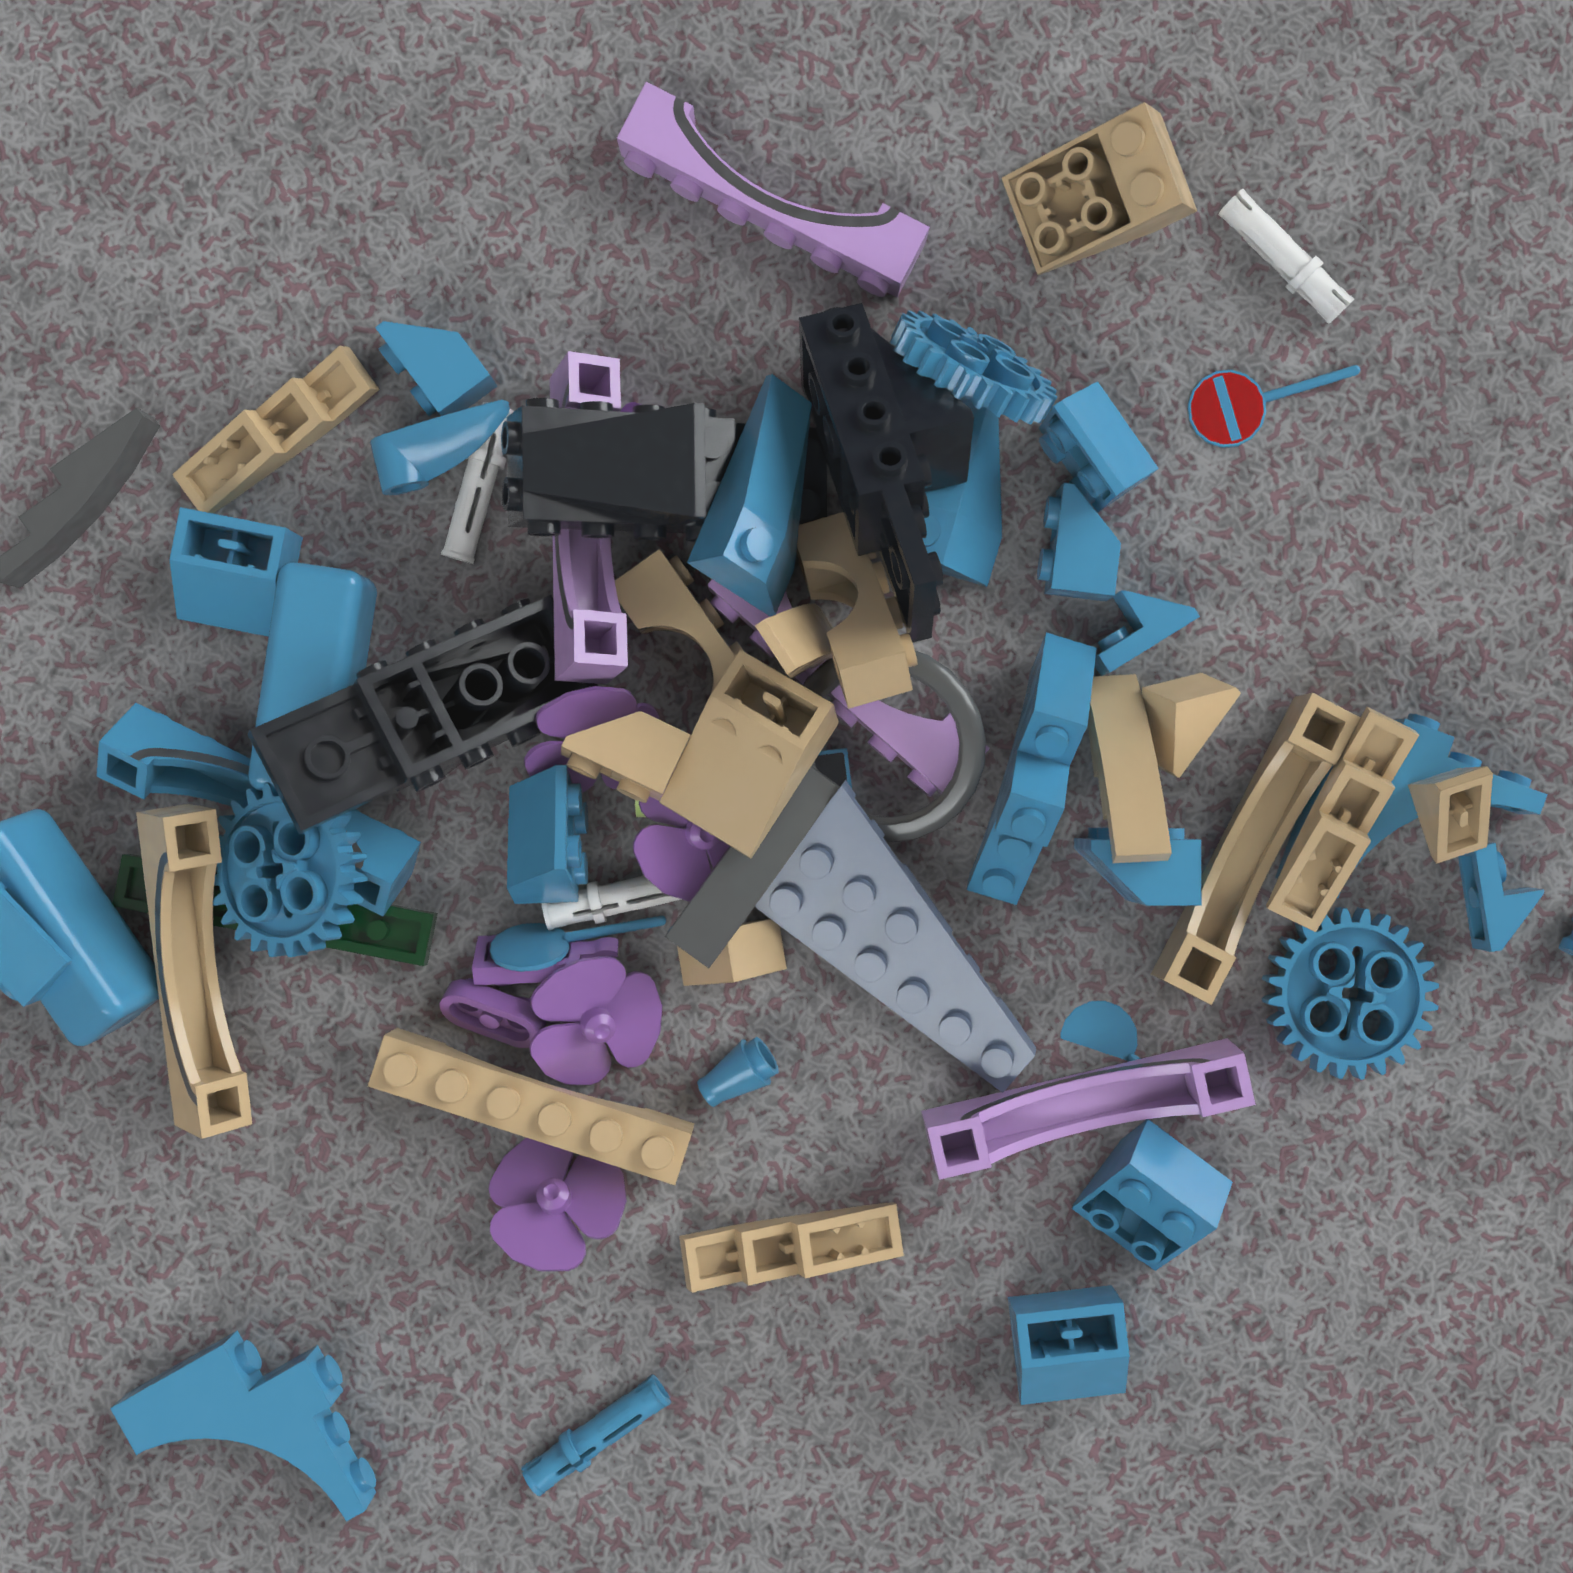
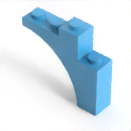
M1046 632L1030 672L1024 704L1008 764L985 835L971 869L966 890L1017 905L1043 846H1048L1065 808L1070 764L1088 726L1096 647Z
M1412 713L1408 714L1407 719L1395 720L1416 730L1419 737L1392 780L1395 790L1370 829L1368 836L1371 842L1358 864L1381 840L1398 828L1418 818L1408 784L1457 768L1481 767L1482 761L1458 752H1450L1455 737L1438 731L1439 722ZM1333 766L1325 775L1296 820L1275 878L1278 879L1297 836ZM1500 770L1498 776L1493 774L1490 807L1501 808L1517 814L1540 815L1548 794L1529 788L1531 779L1517 773Z
M237 1330L131 1390L110 1408L136 1455L166 1443L190 1439H219L248 1444L266 1450L288 1461L307 1474L335 1503L346 1522L363 1513L376 1494L374 1489L376 1478L372 1467L365 1458L361 1457L358 1459L348 1442L350 1440V1431L343 1416L337 1411L332 1413L329 1409L343 1392L340 1385L343 1382V1377L335 1359L330 1355L324 1356L318 1345L263 1376L259 1370L262 1367V1361L257 1348L249 1340L243 1341Z

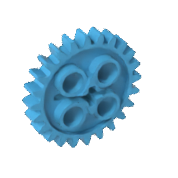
M908 310L907 314L903 313L891 335L890 343L895 346L894 351L905 356L903 362L918 367L916 373L935 380L934 385L936 387L946 388L955 398L970 400L977 409H980L982 406L988 408L999 418L1003 414L1014 422H1018L1021 419L1027 424H1032L1033 421L1040 424L1043 419L1045 420L1058 397L1055 395L1057 390L1050 386L1052 382L1040 376L1042 373L1040 370L1026 365L1028 360L1015 356V351L1008 345L985 334L978 335L971 327L965 329L952 319L946 320L934 313L932 316H929L920 310L917 314Z
M269 782L264 783L263 791L249 788L246 790L247 799H237L230 802L235 815H224L218 818L226 832L224 835H219L222 863H217L218 874L215 875L214 886H219L221 893L213 899V906L226 905L228 910L224 914L221 923L223 925L238 923L234 939L237 941L251 939V951L253 952L268 950L269 957L284 955L295 957L307 955L311 951L323 950L326 948L325 941L342 937L338 925L354 922L355 919L347 906L363 903L364 899L353 888L355 883H363L368 880L366 875L355 871V864L365 860L367 854L353 852L352 845L359 840L362 834L361 832H346L345 826L352 817L351 813L347 812L299 835L277 790Z
M1335 907L1333 922L1326 915L1316 932L1295 923L1296 931L1300 937L1297 941L1284 936L1280 937L1281 944L1288 952L1284 957L1269 955L1268 959L1278 966L1279 970L1278 974L1262 976L1263 981L1275 986V993L1262 997V1002L1277 1006L1278 1011L1270 1015L1266 1021L1273 1026H1285V1029L1276 1038L1278 1043L1286 1046L1297 1042L1291 1054L1294 1059L1302 1062L1311 1055L1309 1068L1319 1073L1329 1064L1330 1075L1343 1079L1349 1067L1353 1077L1363 1080L1366 1076L1367 1064L1374 1072L1384 1075L1386 1074L1385 1058L1388 1057L1392 1061L1403 1065L1406 1062L1400 1049L1401 1047L1406 1045L1417 1050L1421 1048L1419 1041L1414 1037L1413 1033L1416 1029L1423 1031L1432 1030L1433 1027L1421 1017L1423 1011L1438 1010L1439 1006L1425 1000V993L1439 988V983L1425 980L1422 975L1435 966L1433 961L1416 960L1415 958L1424 947V944L1414 940L1403 943L1409 932L1407 926L1396 925L1389 930L1391 920L1389 915L1378 913L1371 921L1370 910L1357 907L1351 919L1347 908ZM1358 946L1360 954L1354 958L1352 954L1353 948ZM1332 949L1337 956V965L1331 974L1323 976L1319 970L1318 961L1324 951ZM1383 957L1387 961L1389 972L1383 982L1375 984L1371 977V969L1373 964ZM1344 988H1358L1357 998L1351 997L1346 999L1342 997ZM1325 1001L1329 1008L1328 1019L1323 1025L1313 1027L1310 1021L1311 1010L1317 1003ZM1377 1010L1380 1016L1379 1028L1374 1034L1366 1036L1363 1031L1364 1017L1369 1012ZM1345 1026L1347 1035L1344 1039H1341L1339 1033Z

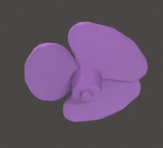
M593 686L567 692L542 706L537 712L535 719L542 733L565 739L568 735L638 711H642L659 719V715L655 708L648 703L636 704L633 694L624 688ZM563 741L542 742L528 751L524 757V765L530 777L555 765L567 764L569 758L561 755ZM568 767L573 784L580 783L582 793L591 788L597 780L581 775ZM601 774L606 786L612 789L617 788L618 781Z
M649 796L646 803L639 801L641 812L655 822L676 827L655 824L642 828L635 836L633 853L643 875L662 893L691 901L699 890L700 885L711 872L706 850L714 868L729 845Z
M614 957L581 958L553 971L533 991L530 998L531 1008L539 1018L547 1021L574 1022L542 1028L531 1039L529 1046L530 1055L543 1073L566 1085H592L607 1075L611 1067V1056L604 1042L607 1043L612 1055L620 1065L627 1068L637 1067L649 1058L660 1034L662 1004L655 982L648 974L641 971H633L626 974L623 964Z
M525 1138L503 1157L489 1183L491 1199L502 1208L493 1216L490 1223V1233L493 1240L513 1261L537 1271H570L577 1268L583 1262L586 1255V1244L570 1219L589 1238L599 1240L614 1234L619 1227L627 1202L624 1175L621 1169L578 1155L564 1180L574 1153Z

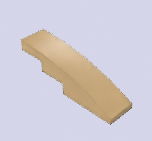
M338 346L303 379L291 378L256 410H243L172 475L198 511L215 513L332 430L380 389L351 348Z
M815 603L788 609L755 625L791 679L808 668L812 670L827 659L832 658L826 632L833 629L821 608Z
M1136 674L1093 676L1088 730L1094 777H1098L1103 819L1108 821L1112 862L1168 861L1172 850L1164 797L1146 708Z
M1366 707L1337 764L1330 771L1297 836L1266 904L1267 909L1314 932L1318 930L1371 842L1368 833L1395 790L1392 780L1419 737L1416 730Z
M894 1202L760 1220L679 1236L686 1288L692 1293L741 1281L749 1286L797 1274L804 1278H810L904 1256L897 1204Z

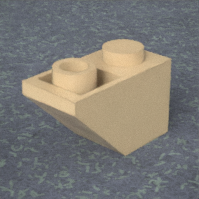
M638 711L566 736L561 746V755L569 758L566 766L581 775L597 779L598 774L601 773L618 781L619 784L616 789L634 800L646 803L650 796L659 801L690 734L642 711Z

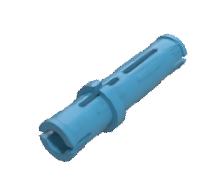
M654 1374L650 1375L636 1388L596 1414L595 1417L584 1425H581L574 1431L571 1429L564 1431L558 1436L559 1441L551 1446L550 1449L521 1467L523 1477L533 1493L541 1496L553 1487L554 1484L575 1470L579 1472L584 1471L591 1465V1459L597 1456L598 1453L621 1439L650 1416L670 1405L669 1394Z

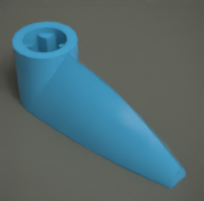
M498 400L416 423L373 438L370 441L382 494L400 495L423 489L429 485V480L460 464L479 449L509 414V402Z

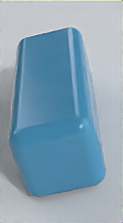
M290 562L281 567L276 583L255 727L347 688L358 679L356 674L366 668L377 598L376 586L370 579L352 570ZM252 745L248 779L255 789L263 791L264 783L269 782L272 787L274 785Z
M33 809L0 821L1 882L7 887L6 891L72 959L40 1001L70 1043L76 1046L89 1045L127 1025L159 999L155 964L48 812L41 809Z

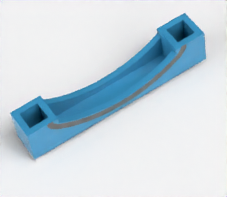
M135 703L99 741L96 776L142 799H145L150 793H166L197 797L231 806L230 802L232 800L247 799L246 790L254 788L248 779L250 758L218 743L211 737L203 736L171 720L168 716L156 713L138 703ZM353 809L349 811L352 817L345 826L346 832H361L362 834L359 840L352 845L353 852L366 853L367 858L355 864V871L368 877L366 882L355 883L353 890L364 899L363 903L358 905L384 916L411 877L421 842L399 829L391 828L361 813L359 810Z

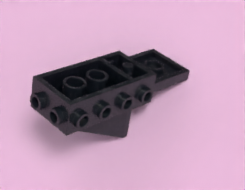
M862 303L846 307H833L824 312L799 317L801 386L805 398L812 403L811 417L857 555L862 556L879 551L894 597L898 603L906 632L909 633L912 643L932 638L934 615H938L941 612L936 587L943 585V572L937 553L935 551L927 553L923 538L927 536L924 518L929 517V504L925 492L967 482L974 424L973 413L966 404L955 398L946 388L936 387L934 385L935 380L916 373L918 367L903 362L905 356L894 351L895 347L871 328Z
M527 399L526 406L522 405L507 417V421H504L501 431V448L503 454L507 455V477L504 478L502 485V505L504 511H508V527L527 528V535L541 537L561 535V529L581 530V537L612 538L614 537V531L634 532V539L663 540L667 539V533H685L686 541L696 542L746 423H735L733 418H717L716 410L705 408L704 403H691L669 408L660 405H637L633 407V412L613 411L612 403L602 401L580 403V409L559 408V400ZM809 427L799 525L827 517V462L816 429L813 427Z
M552 595L533 603L530 602L529 598L520 600L503 609L501 617L484 623L483 619L469 622L454 631L455 637L437 644L435 639L425 641L405 653L406 658L390 665L387 664L386 660L374 663L356 674L358 679H356L353 685L250 729L248 736L299 835L394 790L398 792L413 785L416 792L425 790L444 780L447 774L461 764L466 770L494 756L491 748L509 740L512 747L519 746L541 734L535 718L542 706L567 692L598 686L595 683L555 681L554 599Z

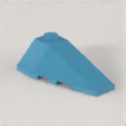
M773 374L767 375L687 561L688 564L768 616L776 615L795 569L812 407L810 401Z
M959 399L971 409L974 416L967 482L925 492L929 504V517L924 518L927 536L923 538L927 553L934 551L937 553L943 574L987 587L1002 539L999 418L986 407L982 406L980 409H977L970 400Z

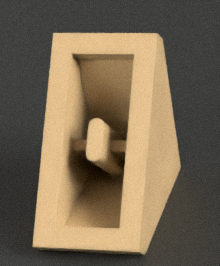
M1203 673L1142 687V697L1158 768L1180 778L1241 692L1236 687Z
M1488 766L1457 768L1408 784L1431 857L1436 864L1487 847L1493 773Z
M770 918L742 923L710 968H707L677 946L684 986L733 983L787 969L780 926Z

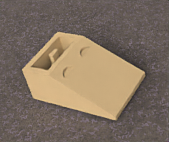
M1145 102L1001 178L1037 275L1154 233L1197 212L1162 115Z
M740 650L709 696L659 801L660 804L751 859L839 724L834 704Z

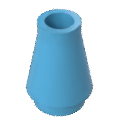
M755 1037L749 1042L742 1039L707 1075L700 1078L697 1084L707 1103L715 1107L723 1101L770 1085V1078L778 1074L779 1069L769 1048L760 1038Z

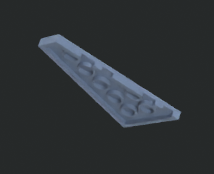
M845 779L799 846L755 905V908L1003 1093L1035 1057L1036 1046L1002 998L996 997L981 976L980 967L970 953L966 955L952 935L953 930L908 866L899 861L884 840L885 834L874 819H869L855 799V792Z

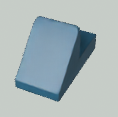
M1119 591L1113 599L1134 632L1129 634L1125 626L1097 642L1102 652L1096 655L1095 668L1100 676L1114 671L1199 618L1198 612L1194 607L1129 591Z
M1488 843L1486 848L1459 856L1458 860L1472 948L1494 952L1500 951L1505 947L1541 899L1544 889L1524 887L1503 891L1502 883L1505 882L1507 876L1506 864L1501 853L1497 851L1496 843Z

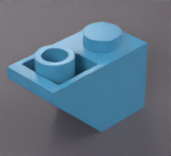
M386 321L375 327L386 342L378 348L397 374H400L405 369L418 384L410 392L429 417L436 411L443 416L468 409L497 387L491 375L459 332Z
M1063 483L1056 491V497L1048 496L1046 500L1043 527L1052 529L1049 549H1041L1037 579L1046 581L1044 594L1106 602L1115 596L1121 542L1076 485Z

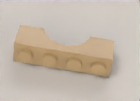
M843 512L800 524L796 552L811 600H834L853 608L845 620L826 632L835 671L848 709L912 691L909 667L918 665L915 649L909 633L899 635L897 631L903 628L901 613L894 596L885 599L884 594L889 593L890 590L881 561L873 564L871 562L872 559L876 558V552L862 556L857 555Z
M659 549L615 580L618 601L641 634L653 631H673L691 638L700 645L711 662L713 692L738 652L744 650L737 641L728 647L717 631L718 628L724 625V622L707 598L698 604L688 590L687 586L694 582V579L677 555L667 560Z

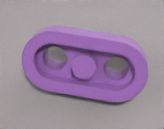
M473 979L452 981L447 987L439 1005L442 1014L453 1024L517 1048H529L534 1035L546 1026V1020L539 1018L533 1012L530 999L515 997L490 988L487 985H474Z

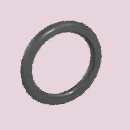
M916 650L918 665L909 667L910 677L916 678L931 688L950 711L955 721L959 739L958 762L953 777L942 794L926 807L911 814L894 817L867 814L870 820H875L885 834L884 840L892 843L921 838L941 829L961 813L975 793L985 766L986 737L981 714L969 690L950 669L929 655ZM833 659L826 660L807 677L802 686L826 699L827 695L840 685ZM813 762L812 766L817 769L815 762Z

